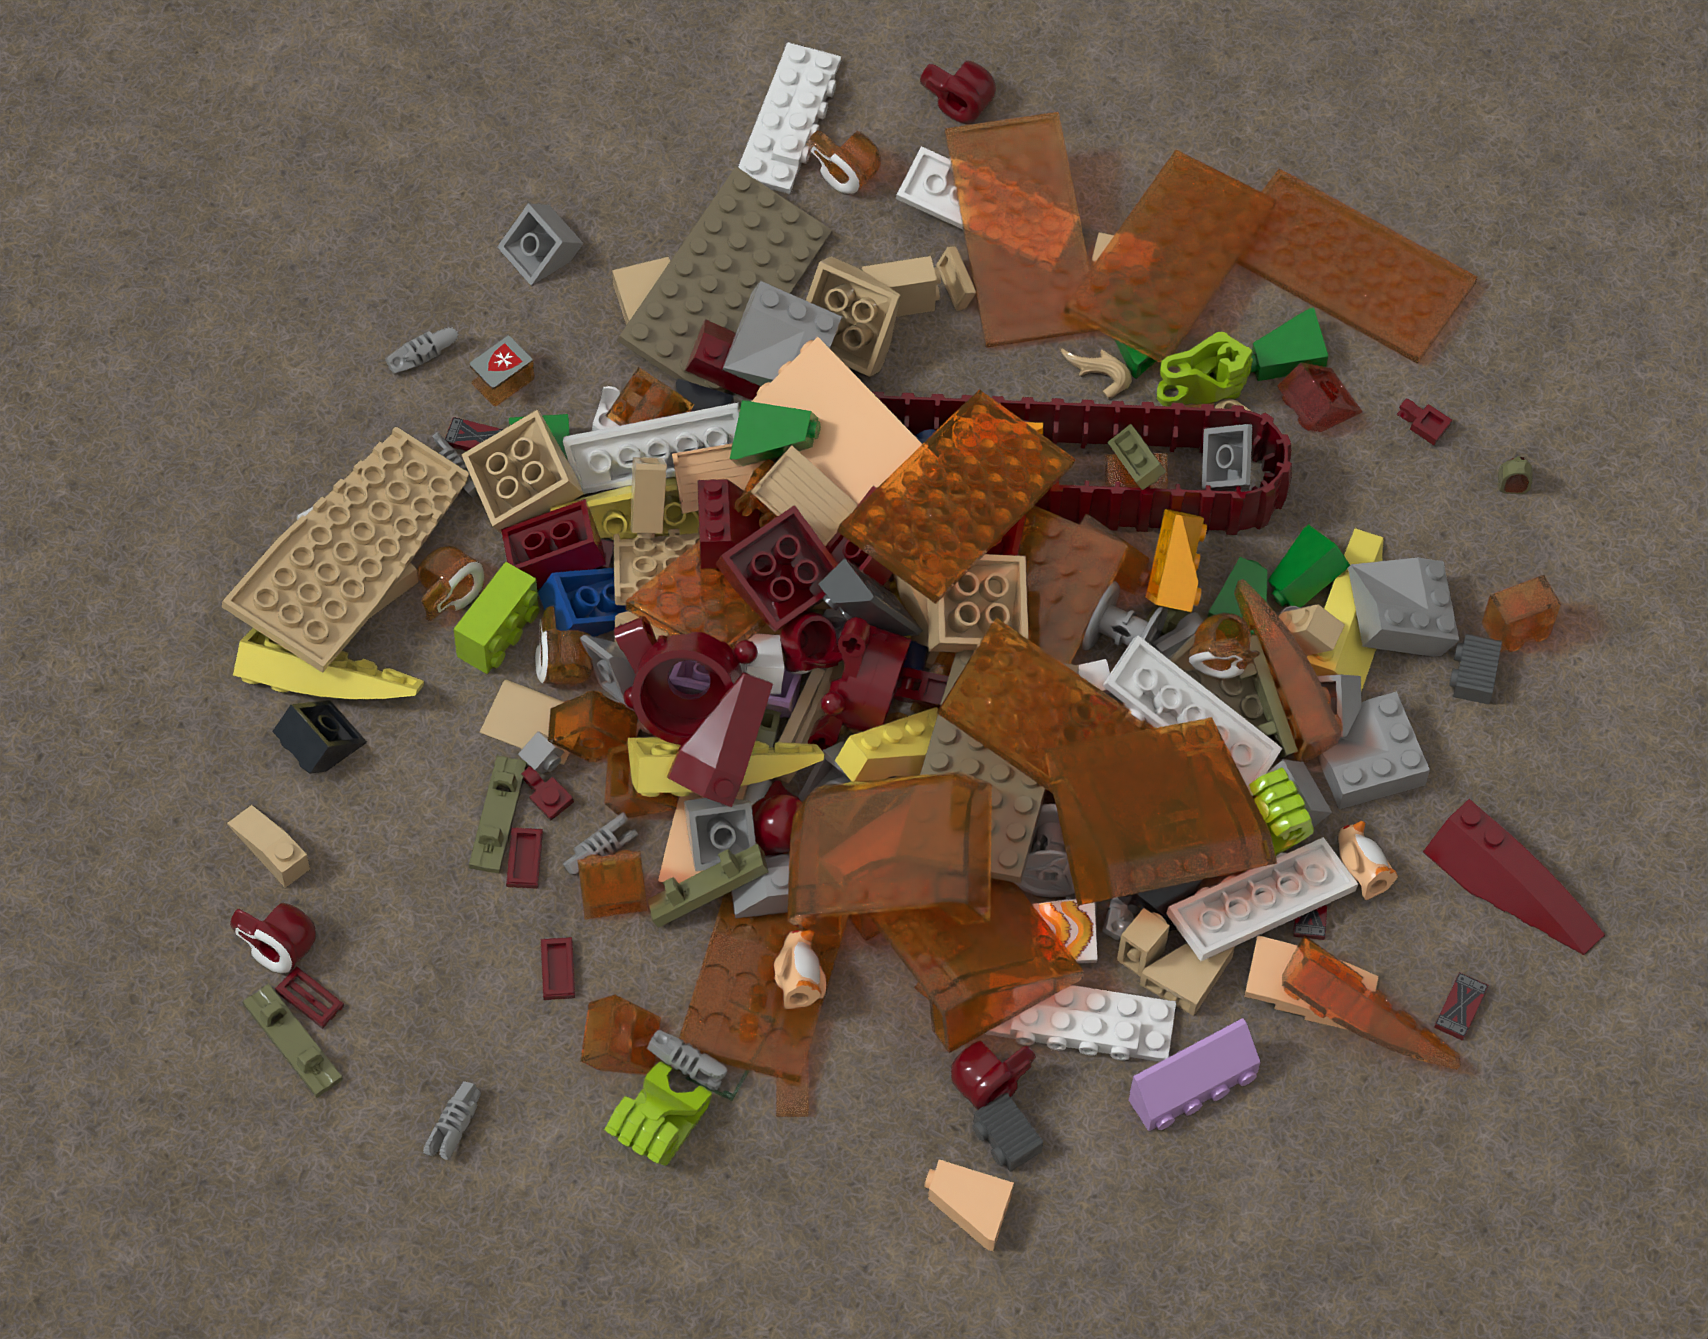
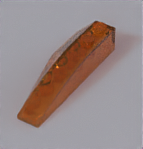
M1244 579L1239 580L1234 594L1247 631L1253 630L1254 635H1258L1298 750L1293 754L1296 761L1306 764L1338 743L1341 732H1343L1341 719L1337 714H1333L1330 707L1331 697L1328 689L1321 686L1308 658L1287 626L1268 603Z
M1304 935L1282 974L1283 989L1290 997L1295 1000L1301 998L1310 1005L1309 1008L1321 1018L1327 1016L1335 1023L1360 1037L1391 1051L1456 1070L1460 1067V1054L1428 1028L1424 1027L1420 1031L1417 1028L1418 1023L1413 1016L1404 1009L1395 1011L1391 1003L1386 999L1388 996L1379 989L1376 992H1371L1361 982L1364 977Z

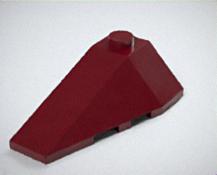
M743 672L719 700V704L707 719L704 718L698 725L699 728L688 741L685 740L679 747L668 773V779L704 798L732 807L747 770L773 683Z

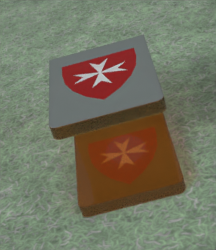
M509 335L470 362V368L478 375L477 378L472 380V385L493 406L499 405L535 379L533 359Z

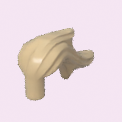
M1061 349L1064 358L1081 370L1079 376L1088 373H1101L1113 379L1114 383L1103 390V393L1109 400L1130 386L1132 382L1130 370L1125 364L1101 349L1100 351L1101 357L1086 358Z

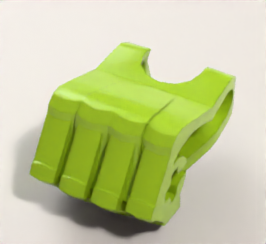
M1221 331L1216 332L1189 351L1167 356L1161 362L1160 375L1163 380L1158 384L1156 399L1162 406L1171 407L1172 403L1200 405L1218 402L1222 399L1239 398L1241 390L1247 383L1253 362L1251 356L1253 351ZM1175 366L1180 369V372L1173 373L1168 368ZM1211 372H1214L1213 378L1208 376ZM1177 388L1179 391L1175 397H1167L1163 393L1165 390Z
M1283 767L1261 775L1249 784L1253 796H1257L1256 798L1245 804L1229 806L1215 819V825L1219 833L1241 831L1243 835L1241 852L1235 858V863L1242 873H1245L1255 864L1263 865L1271 861L1275 856L1293 847L1314 832L1311 823L1312 819L1305 809V802L1297 794V787L1292 780H1289L1288 774Z
M660 1061L646 1075L643 1089L639 1092L636 1099L633 1100L625 1096L621 1100L604 1130L611 1136L618 1137L617 1140L621 1144L631 1147L637 1154L646 1156L651 1161L666 1166L707 1110L713 1093L703 1086H698L693 1092L676 1093L672 1091L668 1081L673 1067Z

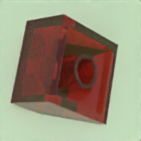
M1300 363L1277 385L1283 394V401L1287 406L1294 409L1298 415L1299 424L1307 431L1323 432L1363 412L1332 368Z

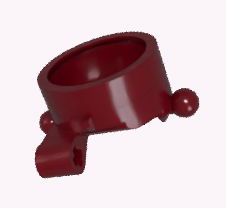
M645 616L614 629L618 646L624 652L636 674L633 686H630L624 692L623 699L625 705L635 711L638 719L649 732L666 742L682 745L685 740L688 741L699 728L698 725L704 718L707 719L718 706L719 700L742 674L740 663L744 665L751 664L758 656L757 646L752 641L742 640L732 649L725 641L721 642L717 638L703 632H691L670 637L661 635L656 640L653 628ZM686 660L695 661L703 665L711 679L709 686L698 694L691 695L680 692L672 685L669 678V671L672 666Z
M851 618L846 621L838 640V648L845 664L842 678L831 682L829 692L822 697L821 709L825 715L815 722L807 744H816L823 751L837 743L842 726L863 732L884 725L910 647V638L871 626L861 618Z

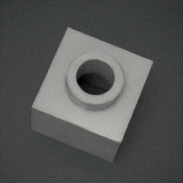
M538 731L518 755L535 771L544 774L547 771L551 772L558 766L564 751L547 735Z

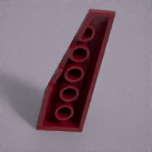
M1470 799L1446 820L1423 851L1426 856L1470 894L1490 902L1494 907L1521 919L1523 923L1531 927L1534 926L1548 934L1549 937L1582 955H1585L1605 936L1604 932L1584 908L1543 864Z

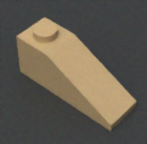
M249 806L227 823L285 888L310 870L307 854L288 833L254 806Z

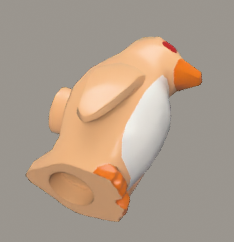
M1360 821L1340 829L1338 833L1339 857L1354 879L1360 883L1364 899L1369 900L1388 890L1398 875L1392 869L1377 843L1364 836L1366 823Z
M812 930L791 931L774 962L775 981L783 989L785 1009L811 1005L818 998L822 999L825 995L827 986L826 976L819 965L817 955L811 949V941L814 936V931Z

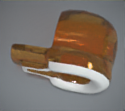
M815 131L806 142L807 147L821 162L820 172L823 178L833 188L844 194H854L859 191L864 184L876 175L881 165L882 159L877 146L868 136L860 131H856L841 147L836 145L822 131Z
M442 546L429 553L420 562L417 568V575L421 584L427 590L421 601L426 611L425 619L432 621L447 609L453 611L463 609L479 595L484 583V569L479 561L471 558L461 549L453 546Z
M549 606L544 611L543 617L539 622L540 642L535 652L537 678L543 684H580L586 681L594 672L593 659L589 656L580 640V637L583 635H591L583 631L557 630L554 606Z
M1218 613L1205 619L1196 629L1193 648L1189 652V662L1196 670L1203 674L1219 679H1229L1241 675L1247 667L1248 661L1258 657L1260 652L1258 650H1249L1251 633L1243 618L1232 613Z

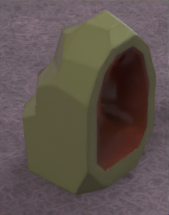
M1517 456L1500 465L1498 471L1500 492L1504 494H1525L1530 491L1533 469L1528 460H1525L1522 456Z

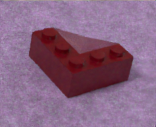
M794 505L722 554L716 565L732 588L775 632L802 613L809 611L824 601L823 597L826 594L819 586V583L838 563Z

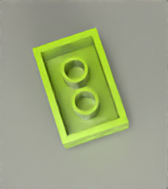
M507 562L503 564L454 628L456 653L459 659L486 674L493 667L498 668L502 664L506 649L510 644L514 646L518 643L523 633L522 628L527 622H534L539 614L536 578Z

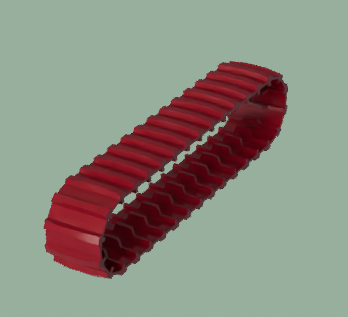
M872 391L914 436H917L918 433L924 430H938L942 433L943 438H951L952 419L1043 423L1042 442H1051V447H1056L1057 443H1081V448L1085 449L1087 444H1108L1109 440L1132 424L1147 446L1170 447V452H1174L1176 447L1199 448V453H1203L1204 429L1251 424V457L1256 463L1259 459L1262 460V472L1270 471V473L1264 474L1260 488L1254 486L1251 491L1241 492V486H1236V491H1211V485H1206L1205 490L1180 489V484H1176L1175 489L1150 488L1149 485L1142 490L1141 488L1120 487V482H1115L1113 487L1089 486V481H1085L1083 486L1059 485L1058 479L1054 480V484H1029V478H1024V483L998 482L999 477H994V482L968 481V476H964L963 481L937 479L933 484L925 485L918 492L922 495L966 496L967 501L971 484L1031 492L1026 522L1046 524L1047 528H1058L1059 524L1076 525L1077 529L1088 530L1089 525L1105 526L1107 530L1118 531L1119 527H1135L1137 532H1148L1149 528H1161L1164 511L1168 509L1203 517V524H1207L1206 534L1209 530L1225 531L1226 535H1237L1240 530L1253 527L1260 530L1267 526L1275 509H1282L1289 493L1292 478V463H1290L1291 441L1289 436L1281 433L1273 423V417L1267 413L1260 415L1245 410L1243 405H1232L1231 409L1214 408L1213 404H1202L1201 408L1185 407L1183 403H1172L1171 407L1155 406L1153 402H1142L1141 405H1125L1124 401H1112L1111 404H1095L1094 400L1082 399L1081 403H1065L1064 399L1052 398L1051 402L1034 401L1033 397H1022L1021 401L1005 400L1003 396H992L991 400L975 399L973 395H962L961 399L945 398L944 394H932L931 397H915L914 393H902L901 396H885L884 392Z

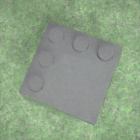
M760 281L750 295L722 370L759 386L772 382L779 375V369L786 362L793 361L800 354V349L808 341H814L819 337L830 348L842 316Z
M1417 557L1351 564L1348 567L1363 647L1435 657L1442 656L1459 641L1444 561Z
M1397 691L1362 702V707L1346 737L1310 739L1338 809L1426 785L1430 769Z

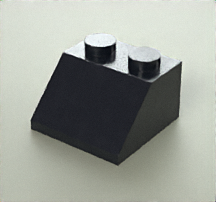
M330 700L291 704L272 731L279 738L281 745L293 754L299 761L300 767L309 774L328 771L367 743Z

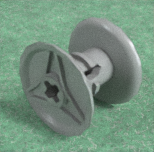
M1114 581L1103 594L1090 619L1084 635L1082 649L1090 650L1095 646L1102 634L1115 639V644L1118 646L1122 643L1129 646L1136 636H1140L1152 646L1151 643L1157 640L1162 632L1169 607L1160 606L1149 622L1137 617L1136 612L1133 610L1126 612L1116 607L1120 586Z
M1043 804L1031 845L1032 853L1028 856L1021 884L1015 883L1023 891L1036 896L1064 897L1079 892L1088 884L1090 878L1088 868L1078 857L1071 855V848L1076 846L1068 841L1086 817L1081 811L1066 805Z

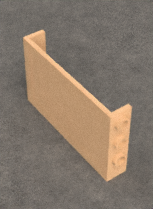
M819 337L814 341L810 340L805 343L800 349V354L793 361L786 362L779 369V375L772 382L762 385L757 391V396L751 401L812 411L818 417V421H820V434L817 439H814L812 448L799 452L857 505L874 485L902 508L909 506L919 497L918 492L925 485L933 484L940 477V471L944 468L932 453Z

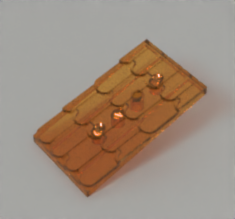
M797 883L799 892L798 911L735 918L732 893L730 891L723 896L679 1039L684 1040V1044L687 1045L689 1043L692 1045V1048L699 1049L701 1054L706 1053L720 1063L723 1062L726 1065L750 1071L755 1070L758 1073L782 1079L786 1078V1080L800 1083L846 930L854 896ZM812 930L814 931V936L811 941V949L817 955L819 965L826 976L827 986L825 995L822 999L818 998L811 1005L785 1009L783 989L775 981L774 962L791 931Z

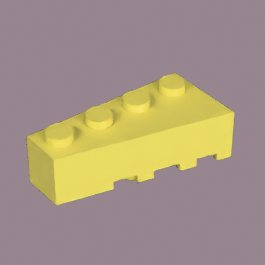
M935 707L849 736L835 762L852 783L887 781L892 776L900 777L901 780L911 779L913 775H920L939 709Z

